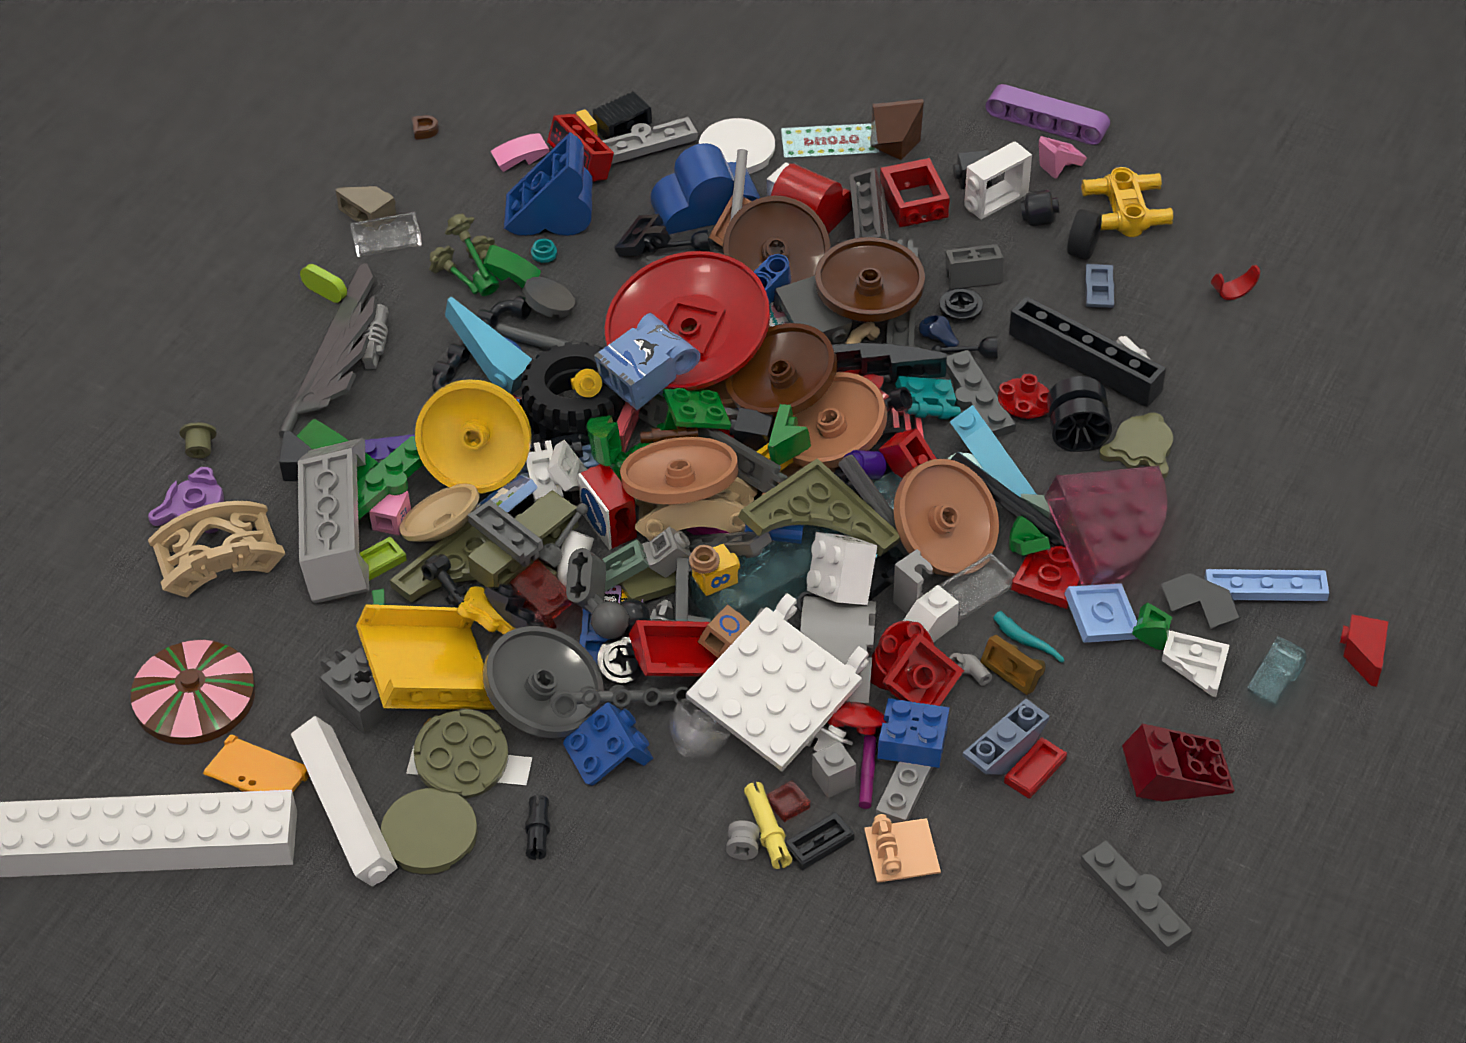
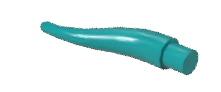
M1002 611L994 615L993 620L1012 640L1025 646L1042 650L1054 656L1059 662H1064V658L1054 648L1023 630L1011 617L1008 618Z

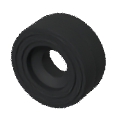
M1086 209L1078 210L1068 238L1067 253L1069 255L1083 259L1091 258L1101 230L1102 215L1100 213Z

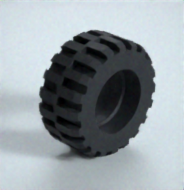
M566 342L563 346H551L549 351L540 352L536 355V360L532 359L521 377L523 410L529 420L530 428L535 433H540V436L547 440L577 433L588 434L587 422L590 418L612 416L613 422H617L626 401L603 382L601 390L593 397L569 399L557 396L562 392L573 390L571 378H574L579 371L593 369L599 373L594 355L604 349L603 347L596 344L589 346L587 342H580V344Z

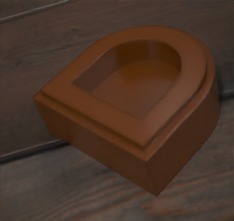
M429 115L412 117L415 140L432 138L439 132L438 121L435 117Z

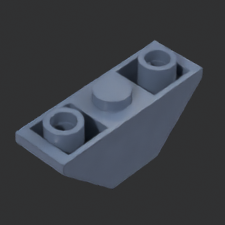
M1025 699L968 747L962 756L985 774H1006L1032 748L1049 721L1050 716L1028 699Z

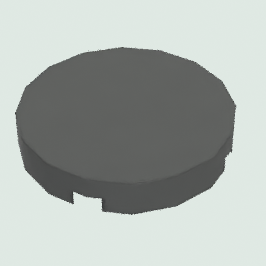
M532 277L526 281L522 290V296H526L525 301L536 312L548 317H553L556 314L560 315L559 318H564L570 315L575 304L574 297L567 288L548 278Z

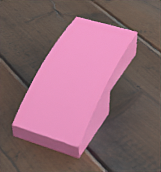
M540 133L513 139L491 150L493 157L503 172L524 159L530 165L550 152Z

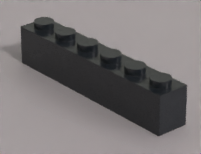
M1028 296L1011 310L1009 335L1146 407L1163 391L1166 367Z

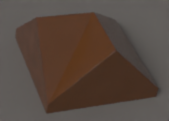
M923 99L872 104L871 147L902 160L921 141Z

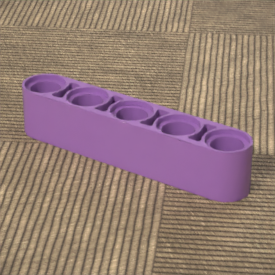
M1004 84L998 85L994 89L985 105L987 112L994 117L1091 145L1100 143L1110 126V119L1103 112Z

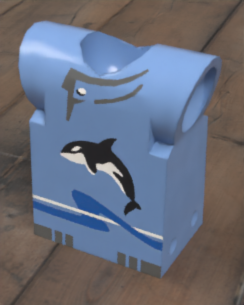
M652 313L646 314L640 320L636 329H630L594 355L602 382L636 410L640 409L673 382L676 375L692 370L698 364L701 356L694 346L684 338L669 331L668 326Z

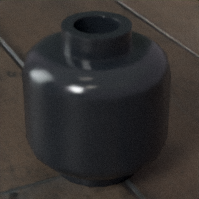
M1049 190L1028 192L1025 195V200H1021L1023 221H1028L1031 226L1053 223L1055 214L1060 213L1058 197L1053 198Z

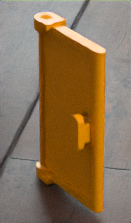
M233 734L229 735L224 741V747L203 772L204 775L237 787L243 792L292 790L294 792L302 781L305 782L309 778L304 764L240 740L238 736Z

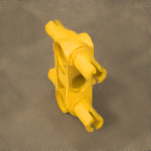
M1118 167L1112 170L1111 174L1105 175L1104 178L1082 180L1081 190L1083 196L1105 194L1109 198L1113 213L1101 214V230L1116 229L1125 236L1137 237L1142 234L1143 230L1149 229L1150 226L1173 224V210L1171 207L1149 210L1145 206L1141 191L1161 189L1162 180L1160 173L1137 175V173H1134L1129 168Z

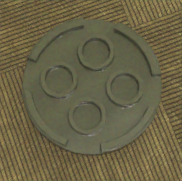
M460 708L459 711L434 716L421 728L415 740L414 763L418 775L429 788H435L447 793L454 792L463 798H471L487 792L501 779L508 763V745L501 727L495 720L482 712Z
M425 788L410 792L391 805L383 817L381 833L394 861L401 865L402 869L417 874H434L450 869L451 865L458 862L466 854H470L477 840L478 828L475 813L463 797L454 792L447 793L435 788Z

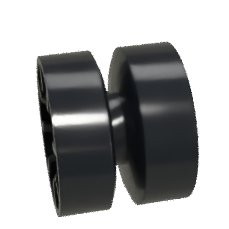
M1076 376L1064 379L1050 389L1047 395V406L1052 437L1058 447L1070 452H1086L1102 446L1110 438L1112 424L1104 386L1099 381L1090 377Z

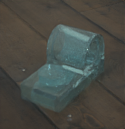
M1278 636L1250 682L1248 691L1276 705L1290 680L1295 681L1301 673L1307 659L1306 650Z

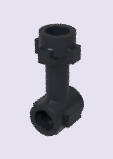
M444 554L433 555L422 565V573L430 581L437 578L449 594L445 598L449 605L452 603L454 607H459L464 602V596L468 591L464 586L458 588L447 573L451 568L449 559Z

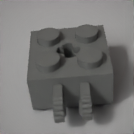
M340 646L335 650L337 658L341 661L339 664L334 663L328 657L320 661L322 669L326 672L320 677L323 694L331 706L365 734L397 709L383 708L363 646L352 654L343 646Z

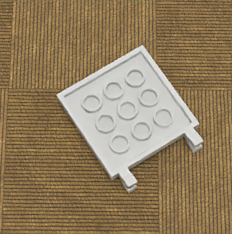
M788 593L780 600L774 612L766 607L686 693V698L782 772L862 684V677L858 673L869 663L866 659L869 653L858 646L850 656L847 664L844 665L786 622L797 611V608L794 606L797 600Z

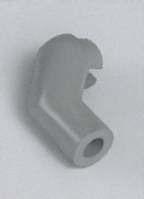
M953 653L949 656L952 661L964 670L962 674L972 675L981 686L991 681L992 675L974 655Z

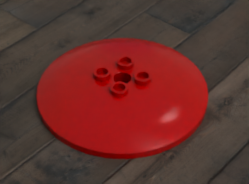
M707 251L677 253L646 265L621 286L608 308L605 320V339L608 346L630 329H636L638 323L646 314H654L668 326L669 331L684 338L701 354L698 364L692 370L676 375L675 380L664 389L683 388L687 391L698 390L729 378L754 357L768 332L770 304L766 290L759 277L742 262L727 255ZM689 325H696V328L690 332L683 331Z

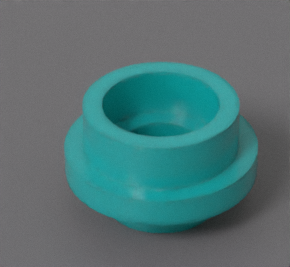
M539 239L534 242L531 248V257L537 262L547 263L554 260L557 256V248L549 239Z

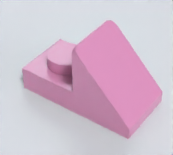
M1043 136L1039 139L1040 166L1055 179L1058 178L1065 165L1075 164L1082 166L1087 159L1072 144Z

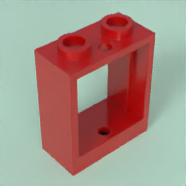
M930 158L880 168V181L884 188L885 199L899 228L949 217L950 197ZM929 185L934 197L904 203L899 191Z

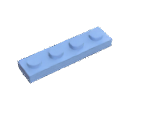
M1206 569L1204 576L1205 580L1228 589L1233 600L1328 601L1329 597L1326 570Z

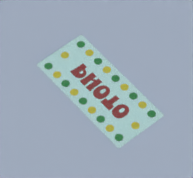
M871 123L781 128L785 158L879 153V150L870 144Z

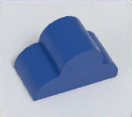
M571 132L567 134L506 194L504 229L524 236L537 234L544 229L554 234L569 236L578 234L589 226L592 218L593 179L590 172L584 167V146L576 135Z
M708 143L691 146L679 155L675 162L674 173L659 180L653 187L650 197L655 213L660 214L664 222L661 226L666 227L668 234L711 226L718 222L733 195L736 162H727L721 149ZM746 169L743 196L753 201L759 199L760 196Z

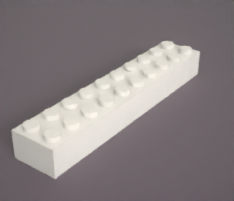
M292 790L0 802V877L293 865L297 808Z

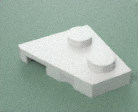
M563 440L555 445L547 470L553 483L560 485L567 492L579 490L578 474L586 471L587 468L567 442Z
M1169 630L1162 661L1205 692L1216 697L1229 645Z

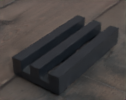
M834 812L785 841L788 852L791 853L793 861H797L798 867L803 871L853 841L854 832ZM837 825V827L832 829L831 831L825 834L822 833L825 830L831 828L832 826ZM814 838L813 841L809 844L803 846L800 849H797L798 846Z

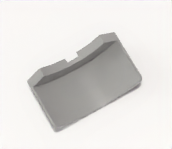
M804 596L800 632L846 665L858 646L867 651V648H873L876 601H868V605L838 603L824 597ZM871 657L866 658L869 661L868 665L858 673L862 677V684L846 700L847 702L869 703Z

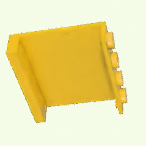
M366 604L356 627L383 708L496 710L487 696L483 683L484 663L471 631L474 620H469L459 615L457 607Z

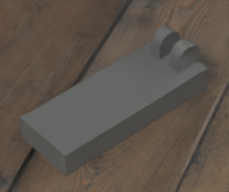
M488 500L468 514V521L473 527L522 566L526 567L531 563L530 558L533 561L539 558V551L543 549L542 539L492 500Z
M677 557L674 621H688V582H696L692 576L689 558Z

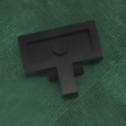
M660 214L639 215L614 249L618 256L634 257L640 255L646 246L649 247L652 244L657 247L667 245L672 238L669 236L666 227L661 226L664 222Z

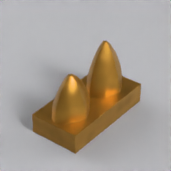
M998 635L988 639L980 660L983 665L1026 695L1034 692L1039 678L1045 671V662L1043 660L1029 658L1019 651L1016 645L1009 644Z

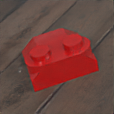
M914 633L910 640L903 642L900 646L898 657L882 683L899 700L940 706L964 670L920 633Z

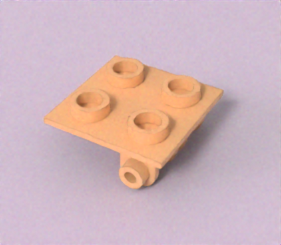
M879 814L874 817L871 827H864L877 883L941 873L927 818L891 823V820L886 815Z

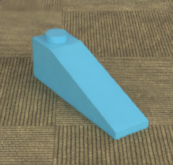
M450 297L447 300L445 317L488 379L493 384L513 394L521 387L522 374L532 358L453 297Z
M973 405L950 421L984 471L1019 497H1021V494L1037 495Z

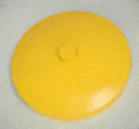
M460 380L440 388L425 403L416 422L415 442L424 466L442 484L447 487L457 484H472L479 493H486L505 486L521 471L531 448V428L522 406L506 390L482 380Z

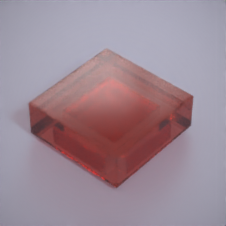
M793 780L766 794L770 806L783 822L810 808V800Z

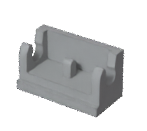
M918 549L895 564L893 603L906 614H908L916 600L924 595L921 592L922 584L924 583L922 568L928 574H932L933 571L932 565L921 556V552Z

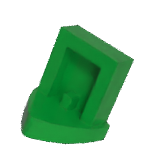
M1018 516L1010 532L1009 550L1023 556L1050 549L1048 537L1041 534L1038 528L1029 520Z
M1147 602L1140 608L1137 624L1133 627L1132 634L1145 644L1157 650H1163L1168 640L1172 616Z

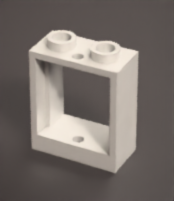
M1014 141L967 166L964 206L967 210L982 220L1024 197L1029 192L1032 154ZM1005 172L1003 181L986 189L987 181Z

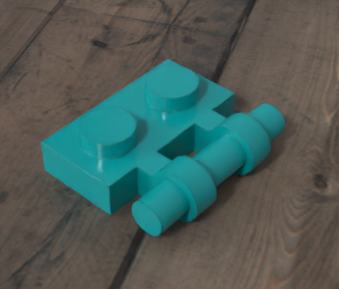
M898 377L895 383L896 388L906 387L912 396V407L904 410L905 414H912L916 418L938 416L939 419L948 420L950 417L955 418L961 414L960 407L954 406L956 397L951 380Z

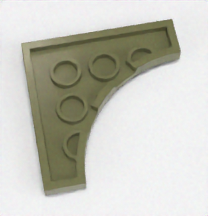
M818 458L741 509L738 516L759 537L771 530L784 526H820L877 545L876 553L879 556L883 555L900 541L898 532Z
M467 521L462 528L440 540L391 578V588L412 603L427 592L441 587L442 585L437 578L430 581L424 577L421 570L422 565L425 564L424 562L428 558L444 554L449 559L451 568L447 573L455 583L476 580L470 576L468 556L476 547L483 545L489 538ZM538 559L508 584L520 587L538 597L558 581V573Z

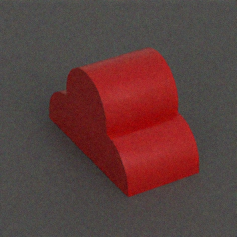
M789 164L782 170L771 193V196L790 197L810 207L822 220L828 235L852 210L850 190L843 188L839 182L796 164Z

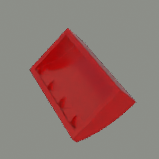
M636 620L629 636L635 657L643 673L646 676H702L718 659L698 642L710 622Z

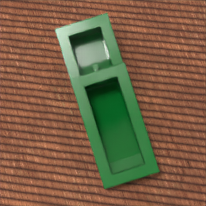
M612 416L590 418L587 422V431L592 456L598 463L604 466H611L622 450L618 423L613 422Z

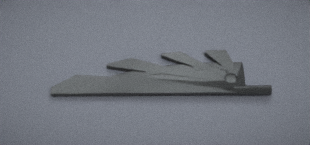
M368 263L359 265L347 290V295L343 298L279 431V435L282 438L287 430L292 432L300 414L327 407L331 400L348 393L356 377L353 371L342 379L340 378L364 356L369 343L367 336H364L353 350L352 348L375 318L377 299L375 296H372L361 312V305L375 282V277Z

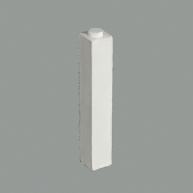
M314 716L292 732L291 736L355 877L373 887L377 883L384 881L398 867L333 728Z

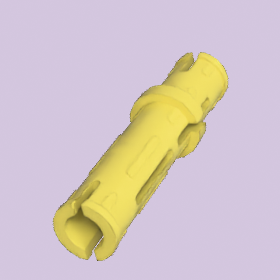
M756 782L758 789L756 791L754 783H750L744 788V794L760 828V842L763 847L767 848L772 866L775 869H780L778 860H780L782 868H785L791 864L792 857L784 841L786 837L784 830L777 824L763 784Z

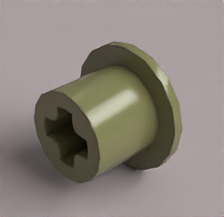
M199 422L182 426L179 434L185 440V454L192 458H205L211 454V440L217 435L216 428Z

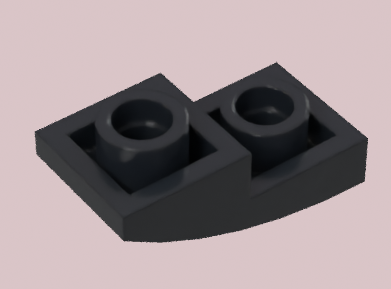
M499 584V587L485 588L484 593L493 608L515 629L526 626L543 627L544 622L535 618L533 611L523 608L526 599L515 594L517 591L515 588L505 584Z

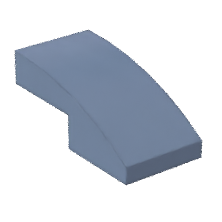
M1086 264V307H1114L1113 265Z

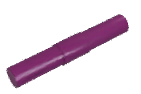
M866 735L864 737L859 807L863 809H868L872 805L876 737L874 735Z

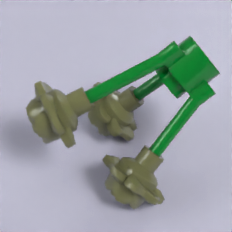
M464 213L456 214L447 221L448 227L444 233L445 235H459L461 241L465 242L467 246L466 252L469 253V258L474 259L479 270L473 274L474 280L471 282L456 268V264L452 262L455 250L450 246L445 248L438 247L430 253L429 261L431 265L429 270L436 274L445 269L464 282L474 295L478 292L483 297L491 295L499 288V281L493 273L483 266L488 248L491 245L497 246L494 243L495 240L483 235L476 236L471 241V235L468 230L475 220L474 217L467 218Z

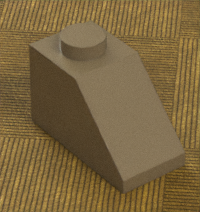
M377 186L342 187L335 190L339 210L373 233L397 217L395 199L390 193L384 192Z

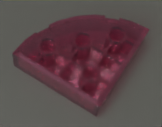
M1159 465L1057 475L1044 496L1082 586L1115 584L1127 574L1130 575L1137 569L1160 535L1166 519V486Z

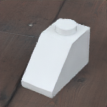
M937 585L916 600L903 621L919 622L928 631L933 642H935L957 626L959 602Z

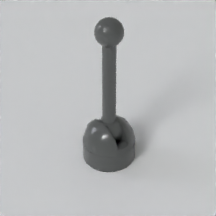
M580 503L577 506L576 514L555 544H545L543 549L539 551L540 556L538 559L553 569L557 567L562 558L560 545L581 515H585L588 512V506L584 503Z

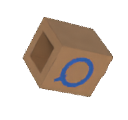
M727 604L707 625L698 642L719 658L751 623Z

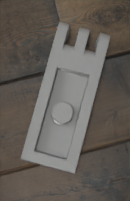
M899 762L876 808L875 816L884 814L892 823L908 821L933 767Z

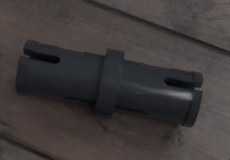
M534 795L529 799V819L525 822V832L528 834L526 856L536 860V851H539L540 860L546 857V837L550 832V822L547 820L549 799L546 796L539 795V804H536L537 797Z

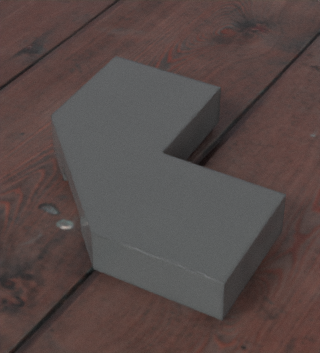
M1191 573L1162 583L1173 613L1201 602L1211 629L1241 619L1230 591L1224 587Z

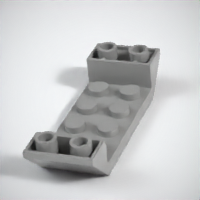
M363 438L309 450L298 460L299 563L314 604L369 591V565L359 555L357 467L366 465L365 440Z

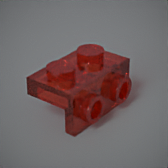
M538 559L510 581L512 587L517 590L515 594L526 599L523 608L527 606L535 613V618L544 622L551 629L557 628L553 619L573 603L567 597L566 587Z

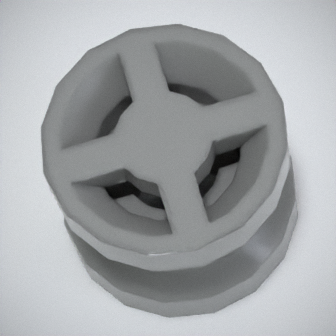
M739 820L731 823L728 827V837L730 840L726 844L727 854L739 860H749L756 857L758 854V844L756 841L760 837V828L750 821Z

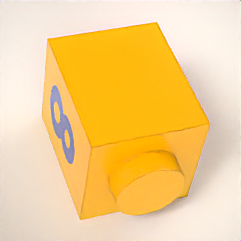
M724 543L713 547L720 558V564L715 571L702 574L692 569L693 578L706 596L738 583L740 562L736 554L730 553Z

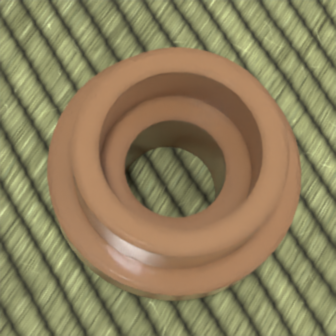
M709 545L697 546L690 554V567L698 573H711L720 564L719 554Z

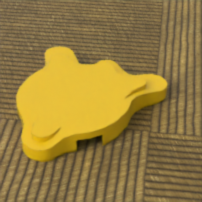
M471 587L464 596V602L457 608L459 615L478 622L489 632L498 630L504 635L515 629L493 608L484 593L485 588Z

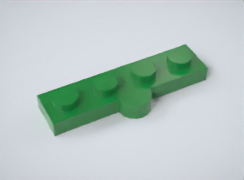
M414 436L408 438L357 481L358 520L388 494L400 495L407 491V478L423 465L417 451Z

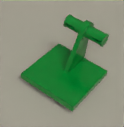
M683 388L663 390V396L669 409L665 423L657 425V428H660V430L677 429V426L730 429L731 423L718 392L711 390L687 391Z

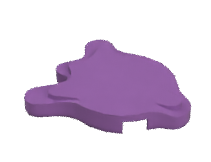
M200 467L194 473L188 475L189 480L179 485L175 481L168 489L164 502L148 514L149 522L154 526H159L190 510L213 503L224 502L223 490L217 484L213 470L209 467ZM214 528V529L207 530V531H205V532H206V533H215V532L218 531V529H217V528Z

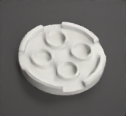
M732 118L716 122L702 133L699 144L708 143L720 148L727 162H736L737 150L746 149L748 151L746 169L749 174L766 167L775 151V139L772 132L763 124L750 119Z

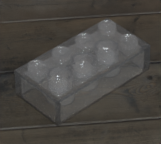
M415 212L350 223L357 257L422 245Z
M989 553L939 586L959 602V622L1010 590L1015 574L992 553Z

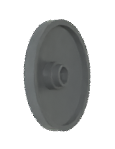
M526 626L511 630L495 642L484 662L483 683L490 702L505 720L526 733L545 738L567 737L577 730L601 706V703H599L594 708H588L584 704H577L575 713L567 718L557 716L551 709V698L558 691L580 692L585 686H592L596 691H604L602 676L595 660L580 643L560 631L540 626ZM594 693L587 694L585 701L592 700Z

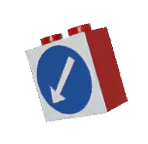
M599 464L579 473L580 503L588 506V512L583 516L606 547L610 550L637 538V530L635 529V499L624 490L622 482L611 467Z

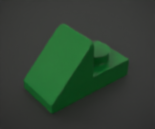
M787 404L779 405L768 444L770 459L778 465L785 463L811 447L808 428L798 426V419L793 417L792 407Z

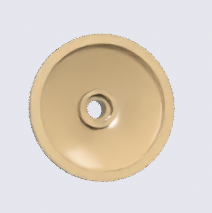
M457 484L428 496L406 514L399 526L401 535L404 539L412 542L437 541L452 535L467 523L468 514L476 509L479 501L478 490L472 484Z

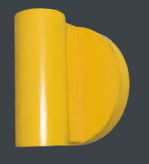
M583 369L574 378H571L572 389H575L583 397H593L601 390L602 379L595 370Z

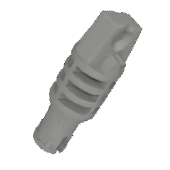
M377 304L376 316L362 334V339L364 336H367L369 339L366 352L362 357L365 369H376L379 358L385 350L388 335L386 320L389 311L386 306Z

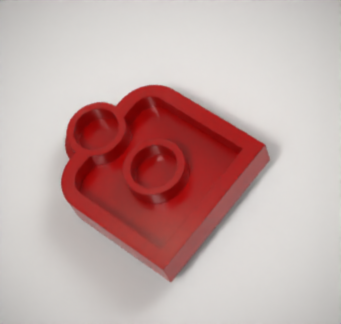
M1055 546L1050 550L1027 554L1012 581L1011 590L1067 609L1069 604L1064 593L1068 586H1080L1083 579L1084 566L1080 561L1073 558L1072 552L1068 548L1063 546Z

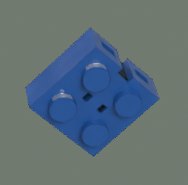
M888 698L884 714V721L886 723H882L877 758L940 768L950 707Z

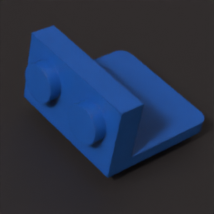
M607 702L585 720L577 730L564 739L563 744L586 784L590 786L595 785L627 757L643 766L653 759L647 748L650 745L649 741L640 731H637L634 726L636 720L627 709L620 710Z

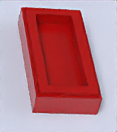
M1041 737L1005 775L1004 783L1030 799L1065 762L1067 753Z

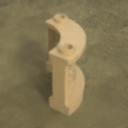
M737 477L729 487L720 493L695 502L654 504L635 498V504L639 506V521L635 524V529L650 541L669 526L676 531L692 527H713L729 533L744 532L745 523L738 516L741 509L754 501L758 490Z
M251 501L213 503L190 510L161 526L148 539V542L154 548L164 578L160 582L162 589L188 598L201 585L216 578L217 572L232 568L233 572L260 571L269 573L285 555V551L282 545L276 543L266 516L267 506ZM217 528L232 534L224 540L221 546L210 548L205 545H195L200 536L210 529ZM169 552H174V553H176V554H174L173 556H170V553H169Z

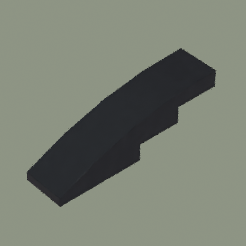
M854 343L832 345L837 357L836 372L860 369L861 376L869 374L889 375L891 382H896L899 376L919 378L946 377V353L893 344Z

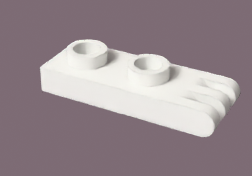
M551 440L545 441V450H541L539 442L533 443L534 452H529L525 463L528 477L537 485V489L532 493L534 503L538 498L544 497L551 490L563 497L561 486L553 483L547 470L553 454Z

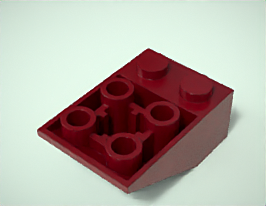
M1142 723L1122 745L1136 797L1164 802L1232 794L1235 791L1218 739Z

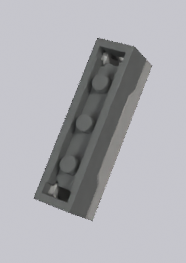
M875 167L851 174L850 184L855 238L876 237L889 240L885 193Z

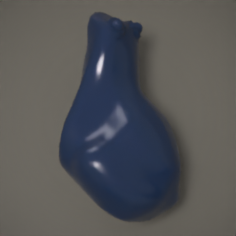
M931 315L920 322L919 331L923 336L932 340H940L947 347L959 345V341L955 337L949 321L944 316Z

